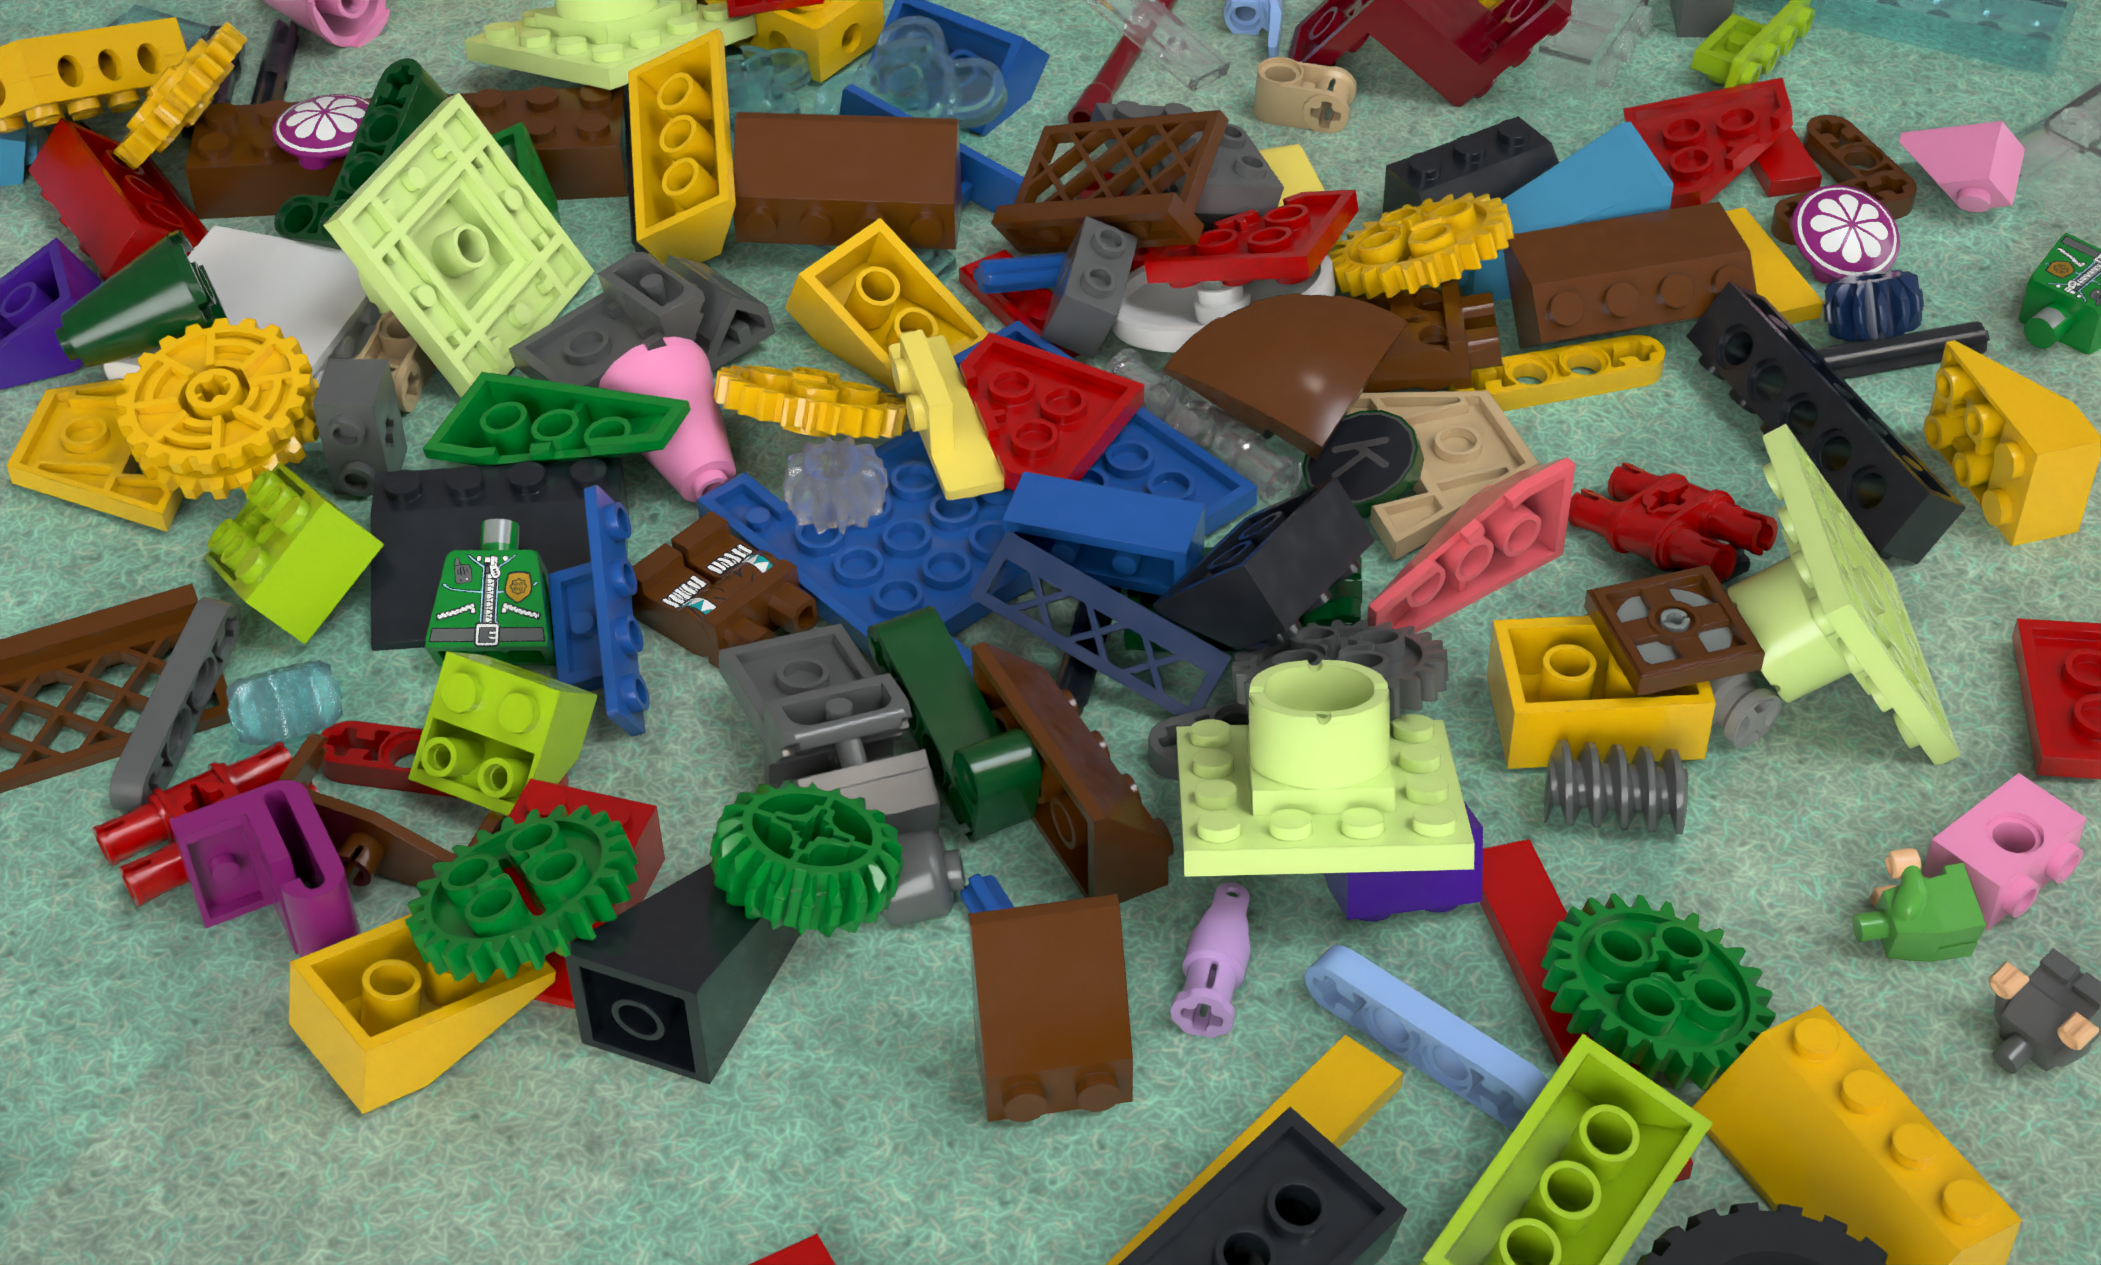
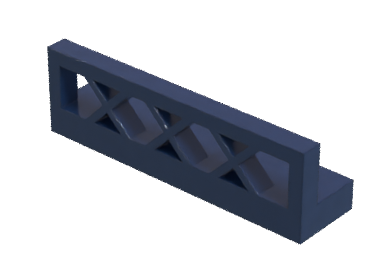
M1009 530L1006 531L969 596L971 599L1177 716L1204 709L1219 681H1224L1232 667V662H1235V658ZM1008 560L1030 573L1036 595L1035 599L1009 605L989 594ZM1041 579L1062 591L1045 596ZM1074 597L1085 603L1092 630L1065 637L1054 631L1047 604ZM1039 607L1043 624L1021 611ZM1096 610L1118 623L1100 627ZM1125 629H1131L1140 634L1148 662L1125 669L1112 664L1108 657L1103 636ZM1094 638L1099 656L1077 643ZM1152 642L1175 655L1156 660ZM1185 660L1207 672L1189 706L1184 705L1165 693L1159 667ZM1151 670L1155 687L1133 676V674Z

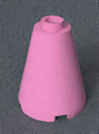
M263 0L289 19L327 43L337 47L350 46L357 48L372 41L381 33L391 9L385 8L386 0Z
M675 336L666 337L663 340L667 346L648 351L646 345L641 344L626 352L612 363L602 376L598 388L688 400L691 411L664 450L640 454L685 500L697 502V498L735 478L736 468L720 404L715 403L713 398L715 383L710 362L705 352L690 339Z

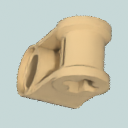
M1286 57L1267 58L1261 61L1257 68L1254 115L1260 121L1272 125L1312 129L1317 132L1334 134L1341 131L1348 122L1350 115L1349 105L1353 102L1356 95L1357 84L1351 73L1337 66L1298 62ZM1334 80L1333 91H1328L1330 81ZM1331 108L1329 120H1324L1327 109Z
M391 310L381 316L363 350L355 357V359L389 360L398 406L402 412H413L421 399L424 387L436 369L434 363Z

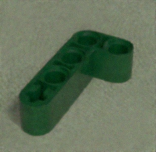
M410 58L400 59L385 69L379 79L330 196L303 194L288 199L281 205L274 220L275 230L280 236L342 250L323 225L445 99L449 98L416 60Z
M926 606L868 626L867 639L874 663L880 675L891 674L909 700L912 717L908 719V729L918 749H925L933 778L959 825L966 823L971 832L965 833L968 840L973 841L1033 818L1036 812L1042 779L1040 762L1033 743L1021 727H1016L1002 733L936 609L932 606Z

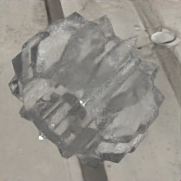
M827 435L824 443L817 445L811 442H804L801 453L788 456V465L785 468V481L782 483L784 500L788 503V510L792 511L795 515L798 525L814 524L818 534L823 533L829 528H838L844 535L847 526L856 525L867 528L870 516L883 513L885 488L888 487L887 471L883 467V459L875 455L873 445L862 444L857 446L853 436H849L841 442L832 441Z

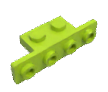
M1790 0L1766 25L1732 13L1695 49L1690 68L1705 73L1706 77L1713 82L1725 84L1724 89L1757 82L1762 74H1770L1780 55L1786 57L1789 54L1797 37L1805 38L1815 17V9L1810 8L1811 0Z

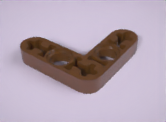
M1826 114L1818 115L1808 121L1803 146L1810 157L1837 182L1833 185L1849 186L1868 193L1884 205L1894 220L1909 215L1913 208L1917 184L1904 170L1847 119ZM1850 165H1862L1867 168H1856ZM1811 191L1784 198L1775 205L1771 232L1779 241L1789 245H1796L1789 226V219L1802 198Z

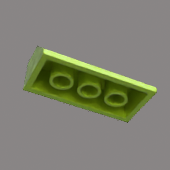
M1582 1034L1429 1249L1420 1265H1619L1713 1122Z

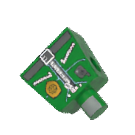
M2065 233L2033 272L2027 284L2019 315V321L2025 324V336L2032 345L2046 349L2059 341L2084 354H2092L2101 349L2100 248Z
M507 519L485 520L481 523L480 550H453L447 554L425 643V648L437 666L443 665L447 651L486 655L515 666L556 665L547 568L537 551L518 550L520 527L518 523Z

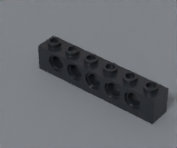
M1728 282L1686 337L1702 353L1698 358L1699 363L1712 375L1721 380H1726L1732 386L1729 396L1734 402L1746 411L1757 414L1764 423L1761 425L1760 430L1764 435L1784 424L1788 426L1881 558L1889 560L1893 555L1918 564L1966 509L1765 297Z

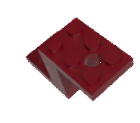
M1324 0L1295 27L1288 58L1298 62L1335 66L1336 60L1346 51L1350 53L1356 52L1371 35L1455 107H1461L1473 96L1475 98L1484 96L1494 85L1497 76L1509 66L1515 68L1521 65L1531 54L1534 45L1547 34L1549 36L1558 34L1567 25L1572 16V0H1499L1490 9H1487L1478 0Z

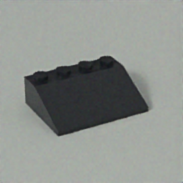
M584 458L580 460L522 462L519 464L489 466L467 465L457 468L403 469L394 472L375 473L371 505V533L384 545L371 561L372 650L425 647L426 635L446 556L453 550H480L481 523L485 520L507 519L518 523L520 526L518 550L537 551L547 568L548 574L591 562L584 488L598 485L612 500L620 502L629 516L622 458ZM625 539L628 559V539Z

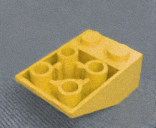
M1955 340L1946 342L1940 369L1935 374V390L1929 415L1924 420V435L1930 448L1940 452L1953 469L1957 483L1963 488L1967 487L1982 507L1987 522L1991 526H1997L2011 546L2078 532L2101 457V435L2074 402Z

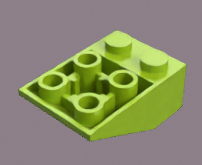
M279 461L272 472L265 470L252 482L246 493L248 502L233 520L231 518L224 520L214 530L207 543V547L210 550L203 558L248 605L306 644L384 544Z

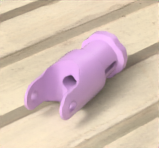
M1235 882L1222 883L1217 887L1212 906L1204 913L1188 940L1182 963L1183 973L1186 976L1183 991L1176 994L1170 1008L1171 1019L1187 1034L1215 1038L1229 1033L1234 1025L1235 1009L1231 1002L1234 990L1239 988L1245 980L1251 947L1249 923L1246 917L1250 897L1247 889ZM1234 892L1238 897L1229 896L1227 893ZM1202 1004L1209 1005L1205 1017H1201L1199 1014Z

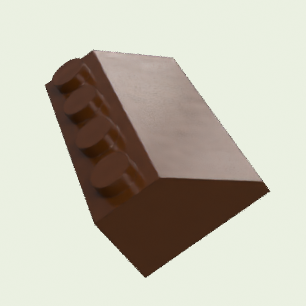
M764 112L736 113L733 154L736 200L733 216L736 242L840 246L881 218L908 248L956 250L962 216L959 119Z
M1720 202L1516 233L1514 238L1507 240L1509 247L1503 249L1518 343L1521 349L1696 321L1701 318L1728 282L1757 293L1750 249Z
M985 642L973 645V679L1002 733L1016 727H1021L1031 739L1036 750L1042 779L1036 812L1031 819L1084 898L1117 894L1119 903L1168 885V857L1174 853L1171 834L1164 821L1159 817L1153 819L1143 806L1138 787L1133 778L1128 773L1121 775L1113 764L1102 735L1097 730L1090 732L1080 718L1079 708L1072 693L1068 689L1060 690L1048 671L1040 665Z

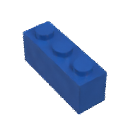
M1023 472L1002 519V533L1004 536L1006 531L1009 530L1104 585L1163 595L1203 555L1205 503ZM1009 560L1005 567L1025 570Z

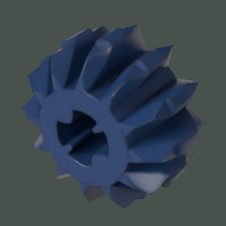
M1899 269L1893 271L1880 270L1869 273L1862 272L1861 274L1844 276L1842 279L1833 280L1826 286L1825 304H1823L1824 319L1828 323L1829 335L1847 342L1885 339L1886 337L1902 336L1905 332L1914 331L1921 325L1924 307L1923 291L1919 287L1918 275L1909 271L1903 272Z

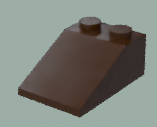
M1112 894L968 913L975 1052L988 1122L1006 1119L1015 1122H1028L1041 1117L1043 1114L1078 1109L1100 1112L1116 1104L1133 1102V1053L1118 895Z

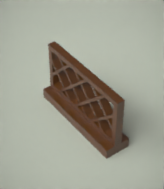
M1221 110L1044 126L1014 204L998 205L991 224L1019 253L1023 254L1067 252L1086 216L1138 237L1136 248L1198 244L1204 224L1194 213L1229 119ZM1203 131L1201 139L1186 152L1182 153L1178 146L1196 132ZM1161 135L1163 137L1139 157L1134 152L1137 147L1151 136ZM1108 139L1118 140L1096 160H1093L1090 155ZM1058 144H1075L1051 164ZM1173 152L1176 160L1151 179L1147 171ZM1128 156L1131 163L1107 182L1103 175ZM1084 159L1087 167L1064 185L1060 178ZM1185 173L1187 174L1180 195H1177L1175 192L1162 193ZM1140 177L1145 184L1131 196L1116 197ZM1097 180L1100 185L1097 191L1087 199L1073 200ZM1054 184L1057 191L1044 202H1036L1037 197Z
M192 583L0 639V703L7 705L0 715V747L22 754L12 769L0 772V793L121 756L132 732L126 733L113 727L127 707L143 712L149 697L140 695L138 692L152 673L161 675L167 663L162 658L168 650L174 649L198 602ZM124 663L137 667L122 688L98 679L104 669ZM223 673L212 694L216 696L219 705L204 710L193 734L238 721ZM60 682L72 686L58 707L33 699L40 688ZM88 692L112 700L98 722L73 713ZM23 711L47 720L32 742L8 733ZM63 726L88 735L79 748L68 752L60 753L48 748V746Z

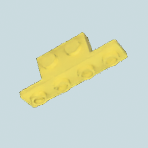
M922 329L899 333L900 343L889 346V358L892 363L895 388L899 395H905L911 429L913 432L919 431L945 498L947 500H957L1002 491L1004 489V476L946 338L941 335L926 338Z

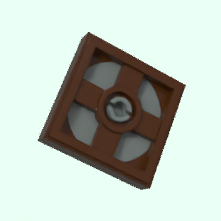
M1709 565L1586 591L1584 608L1636 696L1762 670L1765 656L1763 648Z

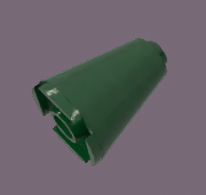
M178 229L164 236L60 314L63 326L55 329V333L70 361L80 358L86 367L137 358L144 352L155 354L161 349L159 341L170 335L178 339L185 335L187 326L198 323L202 329L212 327L215 319L227 318L204 266H198L196 262L190 263L186 253L194 250V248L181 230Z

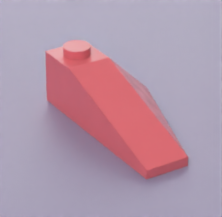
M1568 457L1519 471L1494 485L1486 486L1480 492L1473 495L1368 605V626L1375 627L1390 621L1392 622L1393 629L1410 625L1414 626L1416 634L1562 556L1576 464Z

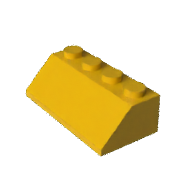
M717 28L628 71L636 240L664 265L668 255L679 258L683 257L700 263L720 255L736 206L724 35Z
M1821 1004L1762 1032L1691 1107L1713 1122L1707 1131V1135L1773 1211H1776L1778 1204L1781 1203L1802 1207V1216L1822 1222L1825 1215L1847 1224L1846 1234L1859 1242L1867 1236L1888 1254L1886 1265L2007 1264L2022 1219Z

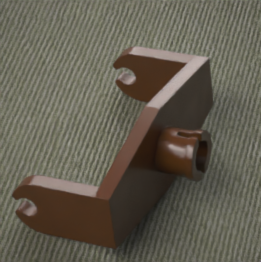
M315 732L311 733L277 781H295L307 789L324 760L327 749L323 746L327 743L328 738ZM307 789L344 866L347 881L356 867L360 869L353 880V885H369L374 877V873L416 887L418 882L437 878L431 867L434 863L452 862L456 858L455 854L376 811ZM490 811L477 831L483 829L491 834L501 831V824L506 816ZM477 832L470 841L468 847H471L474 844L478 843L476 837Z

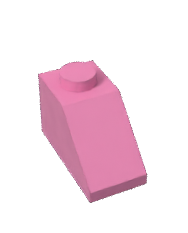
M2003 121L1901 132L1899 140L1901 145L1960 209L1981 213L1989 210V208L2013 206L2025 148Z

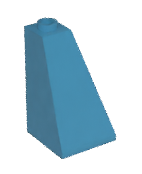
M1625 122L1604 133L1501 200V202L1507 205L1513 226L1512 231L1513 234L1669 210L1674 184L1631 122ZM1503 249L1497 250L1498 257L1496 259L1481 260L1482 268L1479 270H1463L1461 278L1458 279V286L1461 287L1465 296L1492 292L1493 302L1511 299Z

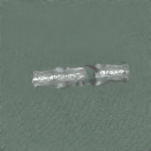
M1131 348L1123 349L1109 360L1104 371L1144 384V404L1142 407L1255 484L1262 502L1271 506L1294 494L1303 476L1300 461L1290 455L1280 456L1268 448L1263 436L1213 403L1203 401L1194 391L1163 371L1156 372L1144 364L1143 356L1139 352ZM1214 442L1210 450L1206 448V446Z

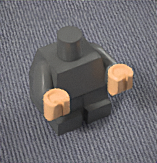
M2053 948L2040 961L2039 967L2029 977L2008 961L2003 963L1989 977V985L1996 993L1994 1017L2000 1025L1999 1037L2004 1040L1993 1052V1058L2008 1073L2015 1074L2029 1060L2046 1072L2056 1066H2067L2088 1054L2092 1048V1043L2101 1035V982L2088 972L2085 974L2080 972V967L2056 949Z

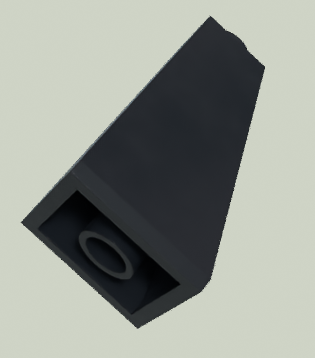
M710 862L617 915L614 921L605 922L594 928L596 938L593 940L577 938L570 943L571 955L565 957L581 1042L711 1084L799 938V933L796 928L783 925L772 930L770 920L763 917L752 920L747 919L745 906H733L726 903V891L714 886L715 874L712 868H710Z

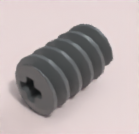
M1557 740L1547 764L1544 823L1547 822L1554 805L1561 806L1566 825L1572 826L1581 808H1588L1593 827L1596 828L1601 827L1609 809L1615 810L1621 830H1628L1635 813L1643 812L1648 832H1656L1663 814H1670L1675 833L1683 835L1688 801V770L1683 768L1677 749L1666 748L1658 766H1656L1650 747L1639 746L1631 763L1628 764L1623 746L1612 744L1604 761L1601 762L1595 743L1584 742L1576 760H1573L1568 741Z

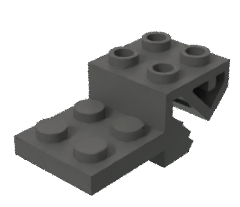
M1127 100L1119 101L1117 104L1095 103L1090 122L1191 113L1194 111L1191 107L1179 103H1168L1165 106L1140 105ZM1230 123L1226 126L1194 213L1204 226H1213V222L1251 209L1258 211L1260 218L1268 211L1278 207L1284 186L1242 127ZM1203 131L1196 132L1178 146L1181 152H1186L1201 139ZM1161 135L1151 136L1137 147L1134 152L1139 157L1163 137ZM1108 139L1104 144L1109 149L1118 140ZM1173 152L1147 171L1151 179L1176 160ZM1126 156L1117 164L1123 170L1131 161ZM1185 173L1162 193L1175 192L1177 195H1180L1187 174ZM1140 177L1127 187L1122 196H1131L1145 184Z
M633 252L597 273L603 289L601 294L509 348L515 367L531 379L598 388L602 376L612 363L632 348L641 344H645L648 351L667 346L663 340L666 337L675 336L690 339L703 349L713 372L737 356L751 351L755 345L773 335L775 330L767 305L704 263L668 255L664 265L645 252Z
M841 623L719 650V672L764 744L765 784L779 789L784 780H788L796 787H808L811 782H814L818 789L826 791L840 788L841 795L848 799L864 798L866 810H879L885 813V824L896 828L898 835L922 830H933L939 834L940 801L925 749L897 756L893 755L894 737L903 735L902 731L909 728L908 719L912 717L909 700L890 673L876 676Z

